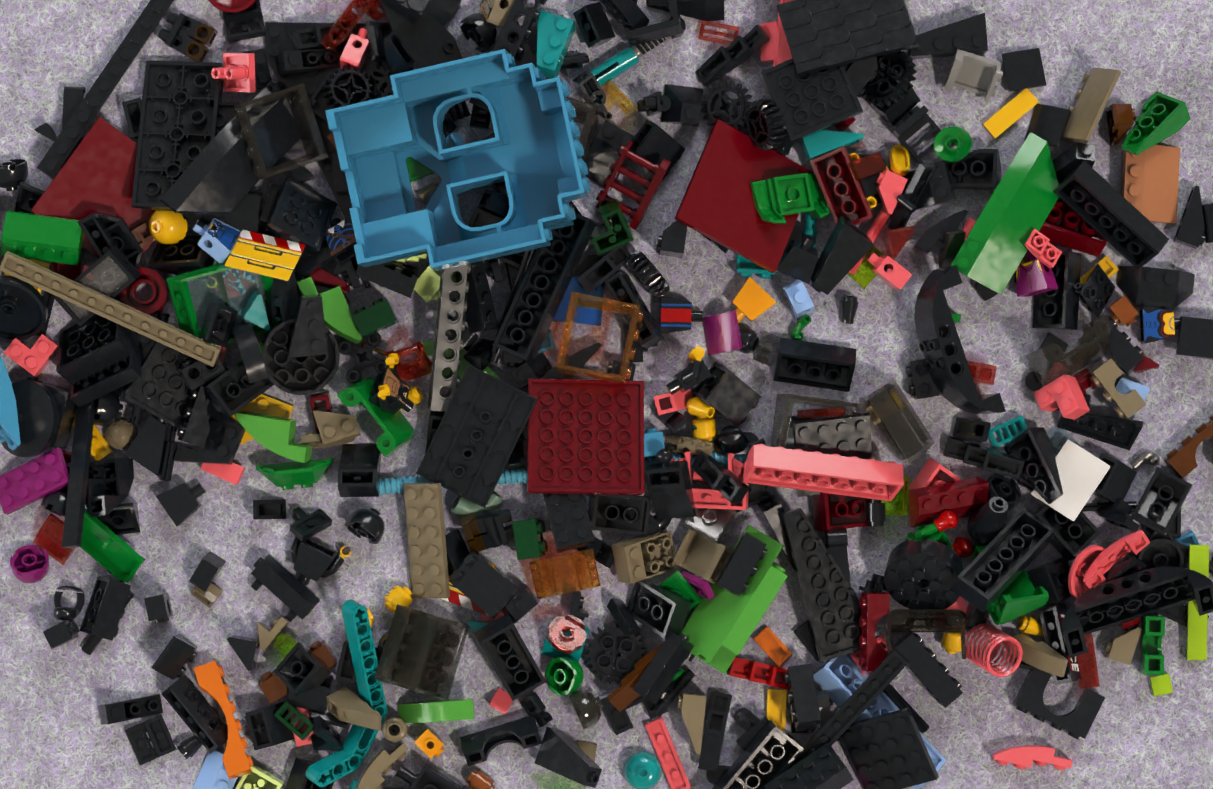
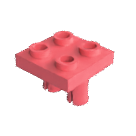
M223 53V67L213 68L211 71L212 78L224 79V92H256L255 54Z

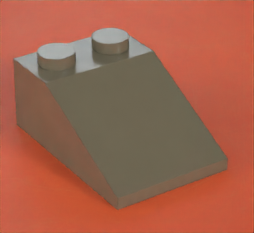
M682 691V696L678 695L677 707L681 711L696 754L701 755L707 696L702 693Z

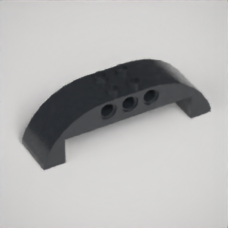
M957 265L935 269L922 284L915 304V327L920 342L919 347L926 360V367L930 371L939 392L955 407L974 414L1005 412L1000 393L978 395L943 291L962 283Z
M1156 567L1095 586L1078 597L1065 614L1062 623V633L1069 658L1088 652L1084 635L1182 603L1193 601L1199 616L1213 612L1212 580L1197 571L1187 568Z

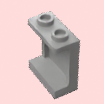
M957 49L946 78L944 90L951 92L953 86L982 94L985 96L984 101L988 102L990 96H995L997 86H995L996 81L1000 82L1003 71L1000 70L1001 62Z

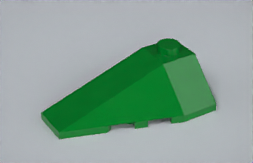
M1156 91L1144 103L1140 117L1136 118L1134 128L1129 131L1121 146L1122 150L1138 155L1178 132L1191 119L1186 103Z

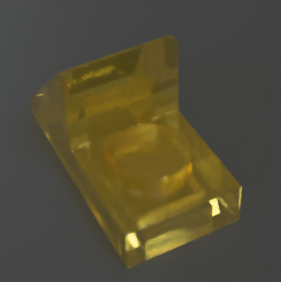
M610 81L608 83L607 111L611 110L619 102V108L625 114L630 113L633 115L637 111V107Z

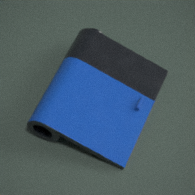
M582 255L552 322L601 326L605 282L588 294L577 280L583 272L601 258L600 256Z

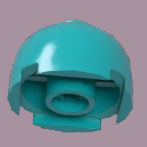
M639 751L632 754L624 765L625 779L630 786L636 789L653 788L661 778L662 767L660 761L649 752Z

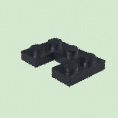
M641 695L621 712L616 709L607 697L600 699L616 735L633 728L626 709L641 702L644 703L650 718H655L650 713L655 704Z

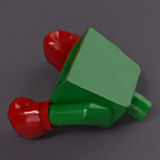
M950 510L943 511L933 523L928 526H919L915 533L910 532L906 537V541L914 539V541L931 539L941 542L954 550L960 558L970 556L973 551L969 539L956 537L953 545L948 540L943 530L955 528L957 525V516Z

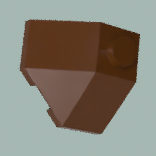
M1112 104L1105 109L1111 147L1116 146L1133 125L1134 120H1136L1135 109H1132L1131 104Z

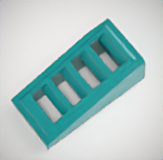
M1020 415L989 429L988 438L994 449L1014 440L1028 427L1023 416ZM1017 421L1022 429L1020 433L1015 424ZM1008 425H1011L1015 435H1011ZM1001 428H1004L1008 438L1004 439ZM994 431L997 432L1001 440L1000 442H997L993 434Z

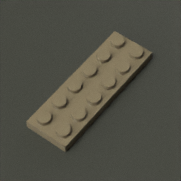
M405 483L403 487L413 598H449L450 588L441 483Z

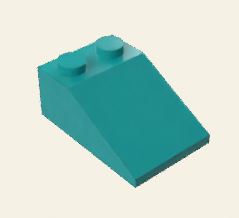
M821 130L800 139L799 142L807 162H810V160L842 146L849 147L863 140L864 135L862 133Z

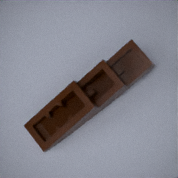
M663 642L635 663V670L621 680L622 685L607 696L608 700L619 712L640 696L633 688Z

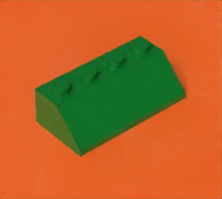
M7 211L1 237V255H5L9 251L26 259L78 265L83 256L84 232L78 224L79 220Z

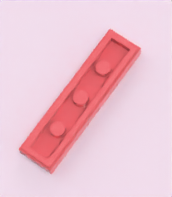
M660 717L644 724L670 788L691 789L663 718Z

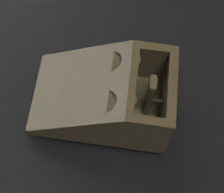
M671 531L631 538L612 544L618 582L633 584L678 568L673 563L675 550Z

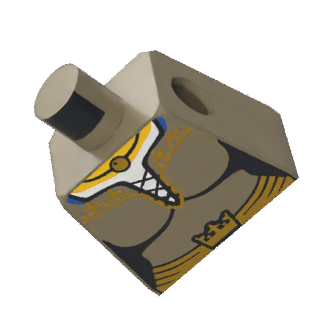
M482 0L479 6L487 22L503 27L515 0Z

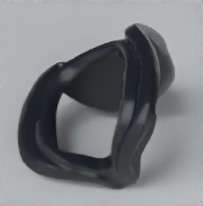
M74 586L58 587L57 590L83 592L77 593L75 608L62 607L60 604L63 592L55 591L54 617L59 620H72L76 618L84 605V591Z

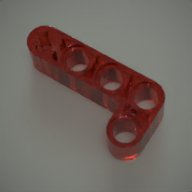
M351 0L323 36L322 43L325 48L332 50L338 47L365 13L375 21L382 20L386 14L380 0ZM377 7L381 8L383 13L379 12ZM352 8H354L358 14H355L352 11ZM341 22H344L347 28L343 27ZM336 33L338 36L333 40V35Z

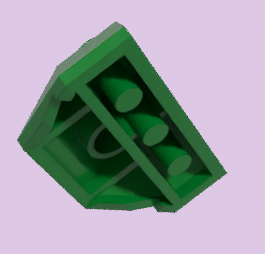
M334 458L311 460L306 463L297 461L258 465L256 470L277 487H282V490L294 489V485L310 488L313 487V483H318L332 466Z

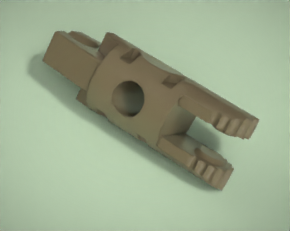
M671 434L665 435V441L669 443L666 449L671 452L684 454L687 451H691V455L698 456L700 451H703L710 456L714 450L713 443L698 438Z

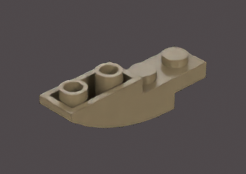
M401 743L389 754L385 750H381L367 765L355 789H381L383 787L381 783L385 779L380 774H386L393 768L391 764L394 761H401L407 755L408 746L405 743Z

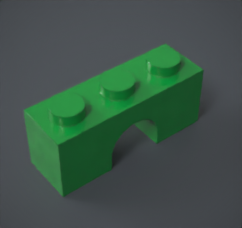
M1154 615L1142 616L1140 673L1164 675V655L1162 654L1161 643L1162 637L1165 636V617Z

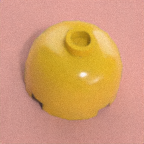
M155 210L149 219V231L152 237L162 244H176L185 238L188 223L183 218L182 213Z

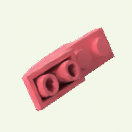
M1016 746L992 754V758L996 760L997 764L1007 766V762L1013 763L1015 768L1026 770V766L1032 768L1033 760H1035V764L1046 766L1047 763L1054 764V768L1065 770L1066 767L1071 768L1072 766L1071 759L1054 756L1055 748L1047 746Z

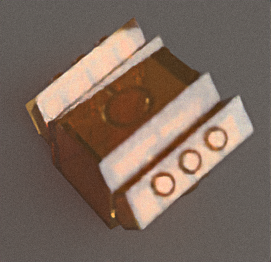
M593 548L529 562L537 599L601 586Z

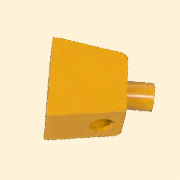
M751 277L748 278L732 302L737 308L735 311L738 323L744 317L751 322L776 303Z

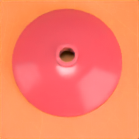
M1091 545L1083 549L1071 564L1068 573V588L1070 594L1075 599L1089 590L1083 582L1084 576L1091 564L1105 548Z

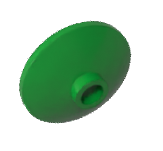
M948 127L936 135L933 144L934 151L944 161L957 162L964 159L971 151L972 139L963 128ZM953 145L957 146L955 149H950Z

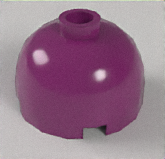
M36 545L20 547L15 551L16 554L13 557L11 555L10 566L12 573L23 583L29 584L41 581L49 571V555L45 549L41 550Z

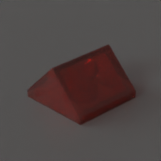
M910 226L885 231L883 233L886 255L895 260L916 228Z

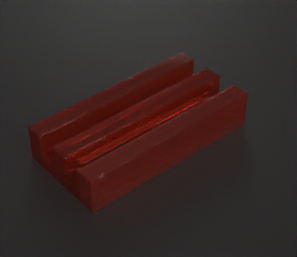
M702 20L698 40L730 45L738 37L739 27ZM710 26L735 31V33L718 32L704 29V27ZM703 33L733 38V41L703 36Z

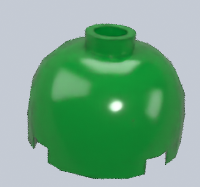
M557 657L552 659L546 666L545 677H548V688L554 694L560 696L569 695L577 691L583 683L584 673L581 665L571 657Z

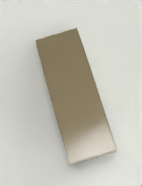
M1025 633L1012 636L1021 644L1023 662L1047 673L1064 677L1068 659L1043 641L1036 642Z

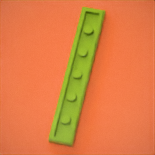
M1189 544L1188 569L1197 571L1208 578L1209 545ZM1193 601L1187 602L1186 659L1207 660L1208 613L1199 616Z

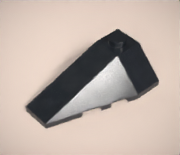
M647 0L648 7L670 12L668 0ZM677 0L679 12L682 16L705 22L724 20V0Z
M977 149L957 162L939 161L933 163L946 162L948 164L953 188L995 190L1001 181L1002 170L998 149Z
M1044 427L1028 428L1004 447L1007 454L1025 461L1022 469L1023 477L1034 485V489L1048 504H1051L1063 495L1052 443Z

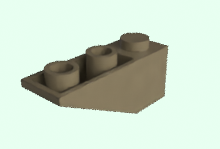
M346 686L326 696L328 711L339 721L378 731L382 730L380 713L373 710L366 701L361 700L354 691L349 690Z

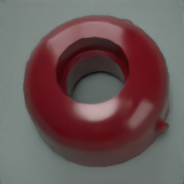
M138 268L141 275L119 293L120 300L122 299L126 305L150 316L157 314L158 311L163 312L169 298L167 281L160 273L153 269ZM143 283H148L153 288V295L147 301H140L136 296L138 286Z

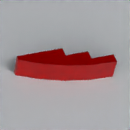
M735 657L728 668L727 675L789 690V685L785 684L784 673H787V669Z

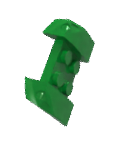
M815 173L774 177L750 183L755 208L762 221L779 224L786 223L783 217L786 215L809 212L811 219L822 218L830 214Z

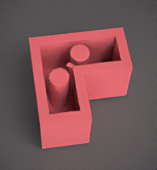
M44 334L39 337L32 348L22 340L15 338L4 354L33 376L39 377L58 352L59 344Z
M1064 374L1033 393L1040 410L1053 412L1059 408L1064 418L1075 420L1090 411L1079 384L1073 376Z

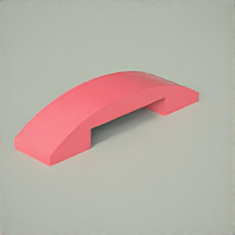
M1140 530L1128 534L1107 547L1094 560L1084 576L1083 582L1090 590L1095 586L1103 584L1106 581L1103 575L1129 552L1132 551L1137 555L1151 543L1145 533Z

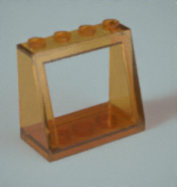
M571 292L556 362L557 372L625 384L626 379H630L632 368H629V362L634 360L636 349H633L634 341L637 342L640 330H636L638 322L641 323L644 311H640V305ZM580 307L631 315L619 374L567 366Z

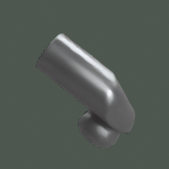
M1142 452L1130 464L1137 470L1143 464L1158 465L1160 458L1155 453Z

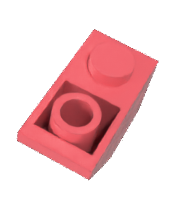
M691 389L684 393L679 390L673 395L666 393L653 397L658 416L686 409L687 401L693 396Z

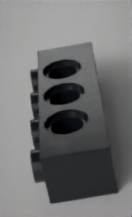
M619 271L604 281L640 346L650 348L664 339L627 273Z
M186 675L162 693L163 697L210 754L228 740L227 724L222 721L216 710L209 705L205 697L200 694Z

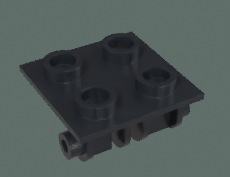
M1099 264L1095 266L1086 284L1077 283L1074 286V291L1080 295L1082 302L1087 305L1088 310L1092 311L1097 318H1099L1115 290V286Z

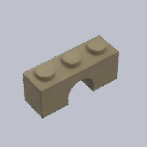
M1112 358L1107 359L1090 372L1092 375L1091 381L1096 387H1101L1104 391L1102 395L1108 402L1114 404V411L1120 418L1128 419L1147 405L1135 389L1130 390L1126 394H1120L1116 390L1115 381L1123 373Z

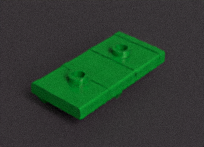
M85 510L81 548L118 581L122 583L130 582L145 559L97 517H91L87 510Z

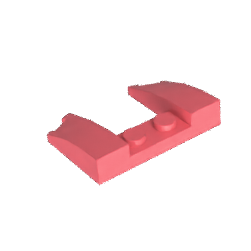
M687 451L684 453L685 457L677 461L688 462L691 481V451ZM728 453V470L743 481L746 461L742 463L733 458L735 454ZM692 488L695 508L748 509V492L739 504L729 502L718 490H713L712 488Z

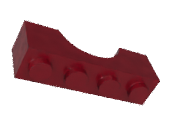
M862 592L859 599V607L861 609V616L859 618V626L861 628V636L859 637V646L861 647L859 666L861 670L873 672L889 655V651L881 648L875 638V628L878 621L890 613V594L886 592Z

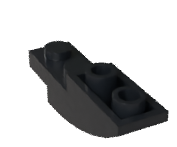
M713 691L698 769L717 772L732 700V695Z

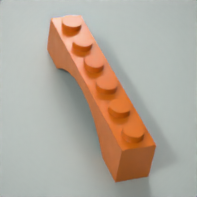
M215 660L194 667L200 689L218 703L226 717L228 740L222 759L229 780L252 773L250 767L254 766L251 755H246L245 749L248 746L245 737L241 738L239 733L242 727L239 719L235 720L233 715L236 712L234 702H229L227 696L231 693L228 684L223 683L222 676H225L222 665L218 666Z

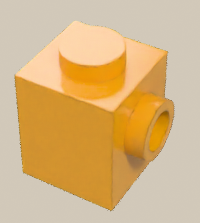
M429 727L414 742L429 758L433 756L438 757L445 750L442 747L445 743Z

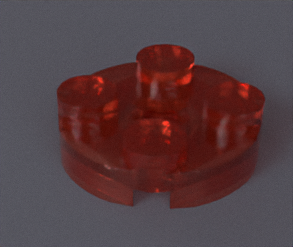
M566 615V617L558 616L549 625L547 640L557 650L572 654L580 649L586 640L585 625L579 618L573 615ZM562 631H570V637L564 636Z

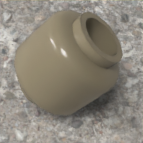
M393 716L385 721L382 732L387 740L398 742L406 736L408 725L403 718Z

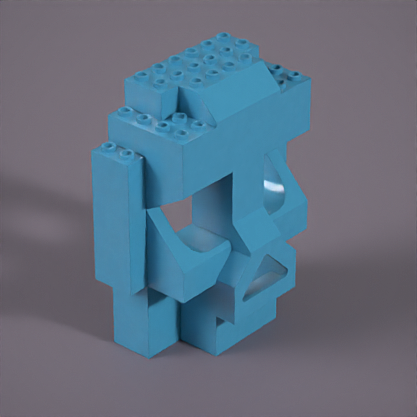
M505 49L390 75L394 95L325 110L329 130L334 134L341 171L345 172L352 208H349L357 243L354 245L357 264L363 267L428 253L430 267L439 271L550 246V240H553L551 230L574 225L573 220L576 219V215L569 201L588 197V191H591L589 181L586 179V175L589 174L587 164L581 157L584 155L583 145L577 138L580 136V130L573 119L576 117L575 108L567 99V96L570 95L568 84L562 81L560 77L546 80L541 70L535 67L533 63L516 66L514 57ZM469 98H476L485 102L491 114L495 138L447 148L443 131V120L449 108ZM408 157H412L442 177L440 185L424 210H416L406 163ZM505 181L509 198V211L504 220L482 227L467 226L461 216L457 195L473 188Z

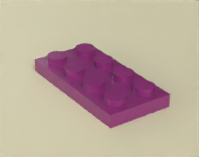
M55 448L0 476V503L4 514L9 515L54 491L68 486L69 473L62 449Z

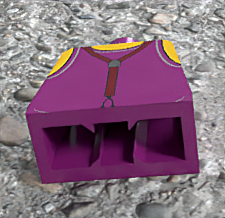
M1027 251L1025 254L1026 263L1019 264L1016 269L1017 296L1030 297L1058 289L1052 268L1050 269L1045 266L1030 251Z

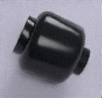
M739 326L743 349L737 351L745 354L751 351L754 352L759 343L756 331Z

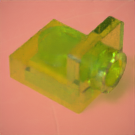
M281 633L274 639L275 643L272 646L278 650L284 659L297 643L290 633L286 635Z

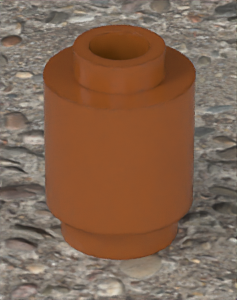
M476 769L473 770L466 780L472 789L495 788L493 785L495 781L482 771L478 772Z

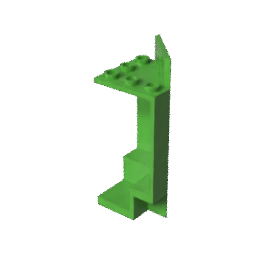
M751 525L747 526L743 534L747 533L767 544L765 547L767 552L762 560L758 559L755 565L758 568L754 576L748 577L746 583L749 585L744 594L740 593L739 596H736L710 583L715 596L711 600L702 597L703 600L697 604L681 632L689 638L688 642L694 646L690 653L723 674L726 673L736 655H739L788 577L784 574L785 569L773 563L784 545ZM735 544L732 548L733 551L735 550L737 544Z

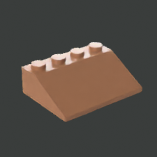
M1154 145L1138 155L1122 150L1120 194L1151 223L1177 224L1180 148Z

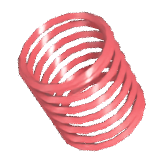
M984 623L973 627L964 640L963 649L965 656L971 662L994 676H1009L1015 672L1022 661L1023 650L1017 639L995 628L993 625ZM972 635V637H971V639H970V641H969V643H968V649H967V642H968L970 636ZM988 637V639L982 644V646H981V648H980V651H979V647H980L981 643ZM981 638V640L978 642L977 647H976V650H975V645H976L977 641ZM991 639H993V640L986 646V648H985V650H984V653H983V659H982V652H983V649H984L985 645H986ZM1001 642H1002L1001 652H1000L999 656L996 658V660H994L995 657L998 655V653H999V651H1000ZM1005 643H1006V651H1005V654H1004L1003 658L1000 660V662L997 663V662L999 661V659L1002 657L1003 653H1004ZM1009 646H1010L1009 656H1008L1007 660L1005 661V663H1004L1003 665H1001V664L1004 662V660L1006 659L1007 655H1008ZM1016 656H1017V660H1016L1014 666H1013L1009 671H1007V670L1013 665V663H1014V661H1015V659H1016Z

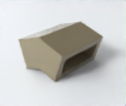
M212 582L206 592L195 586L191 594L210 608L222 594L223 590Z

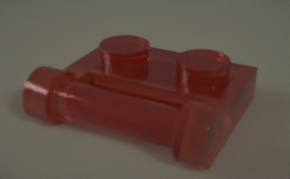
M420 341L397 351L391 350L386 352V358L391 353H397L399 358L415 353L416 357L395 364L397 366V374L404 382L431 373L432 362L424 352Z

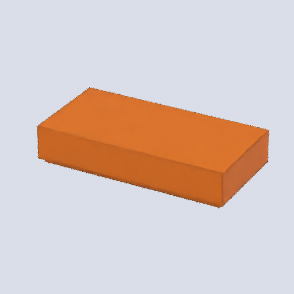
M768 626L763 628L753 638L778 667L793 655Z

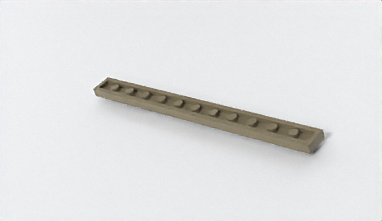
M7 251L4 255L0 271L214 367L222 349L221 347Z

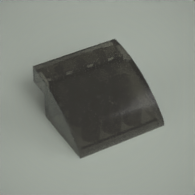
M397 604L374 679L414 692L448 699L469 625ZM463 628H466V630H465V632H464V635H463V638H462V641H461V644H460V646H459V642H460V639H461V635H462V632H463Z

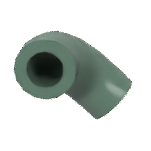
M493 491L486 508H483L458 496L452 504L451 512L459 516H465L497 507L503 500V497Z

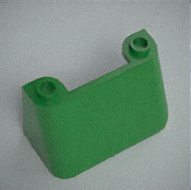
M367 377L346 388L337 396L345 406L354 407L357 404L359 406L363 404L384 430V433L377 439V447L384 457H389L413 438L414 429L400 410L395 414L383 412L380 407L369 402L375 379Z
M987 545L976 546L971 562ZM1024 570L987 610L996 625L1005 624L1046 605L1049 595L1042 586L1035 589Z

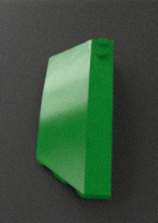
M1031 132L1029 133L951 266L957 265L960 273L1001 295L1028 251L1024 245L1033 229L1038 231L1041 229L1059 198L1053 192L1059 184L1046 140Z

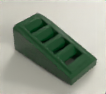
M287 700L274 714L278 720L302 741L307 739L315 727L313 721ZM289 708L291 711L283 718L282 715ZM295 713L297 716L293 719L291 723L288 722L291 716ZM301 718L303 721L300 723V725L297 728L294 727V725ZM306 724H308L309 726H308L307 729L302 733L300 730H301Z

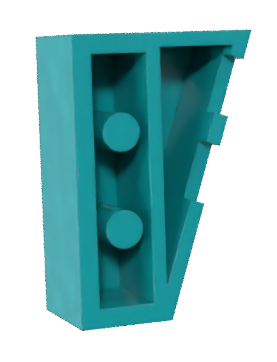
M539 10L541 14L537 27V67L545 77L555 78L559 74L574 35L575 24L574 20Z

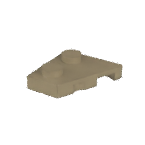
M313 411L324 447L361 435L354 415Z

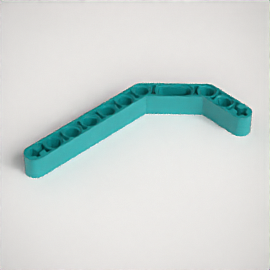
M350 599L343 604L342 614L359 696L373 710L380 713L382 725L387 715V705L366 607ZM353 724L343 743V749L310 765L306 770L307 779L319 787H325L358 769L365 759L378 730Z

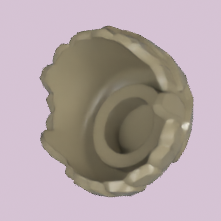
M119 419L107 426L104 436L106 442L112 448L125 449L134 441L137 431L133 424L128 423L127 420Z

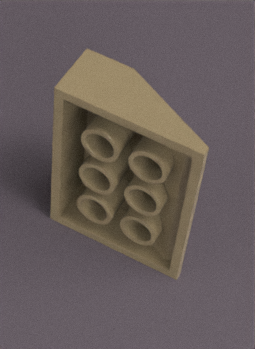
M1092 68L1090 72L1086 71L1082 79L1085 83L1082 89L1078 88L1074 99H1077L1075 105H1070L1068 109L1071 111L1062 141L1071 145L1077 142L1084 144L1089 142L1121 71L1104 68Z

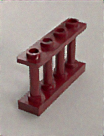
M629 141L626 146L622 145L618 152L620 158L618 161H614L610 169L613 173L611 176L608 175L603 183L606 186L604 191L600 190L596 197L598 201L596 208L600 209L599 206L604 202L608 203L615 200L608 196L611 187L636 200L637 204H639L638 209H632L618 201L623 213L629 215V218L632 219L629 227L636 230L671 162L664 159L661 164L657 163L655 165L630 151L633 142ZM625 158L652 171V174H654L653 179L649 178L648 180L622 166ZM618 173L645 186L646 193L639 194L615 181Z

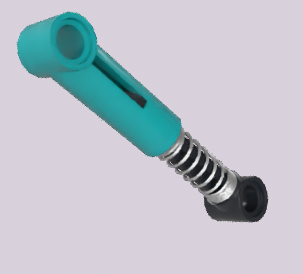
M681 18L683 31L685 32L686 24ZM684 33L638 44L633 47L628 46L589 72L596 78L611 68L610 71L596 79L599 85L603 86L639 63V59L641 56L644 57L645 53L648 54L653 48L657 49L656 46H661V43L678 38Z

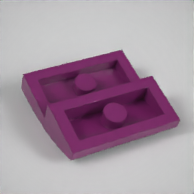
M736 311L703 318L709 355L743 349Z

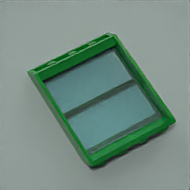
M225 263L167 278L179 328L196 337H199L210 302H217L238 311L234 327L239 323H251L243 318L241 311L255 289H259L262 295L270 329L279 322L272 320L269 304L273 277L227 267ZM251 323L255 336L268 332ZM232 333L228 343L235 341Z

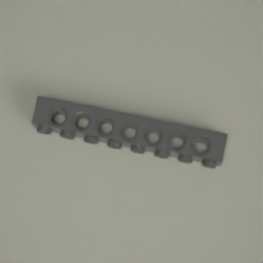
M471 263L441 270L428 408L430 411L446 412L459 385L460 379L457 376V370L461 368L459 350L463 349L461 331L465 329L463 312L467 310V300L464 299L465 293H468L469 281H466L467 273H470ZM458 271L460 273L459 279L452 281V273ZM452 291L458 292V297L455 300L449 299V294ZM450 310L456 311V316L453 319L447 318ZM449 329H453V337L446 338V331ZM448 348H451L452 355L450 357H444V351ZM449 367L451 370L450 374L442 376V370ZM446 386L449 388L446 395H440L442 387Z

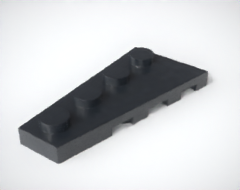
M1085 413L1073 420L1064 418L1061 414L1057 427L1130 451L1143 427V421Z

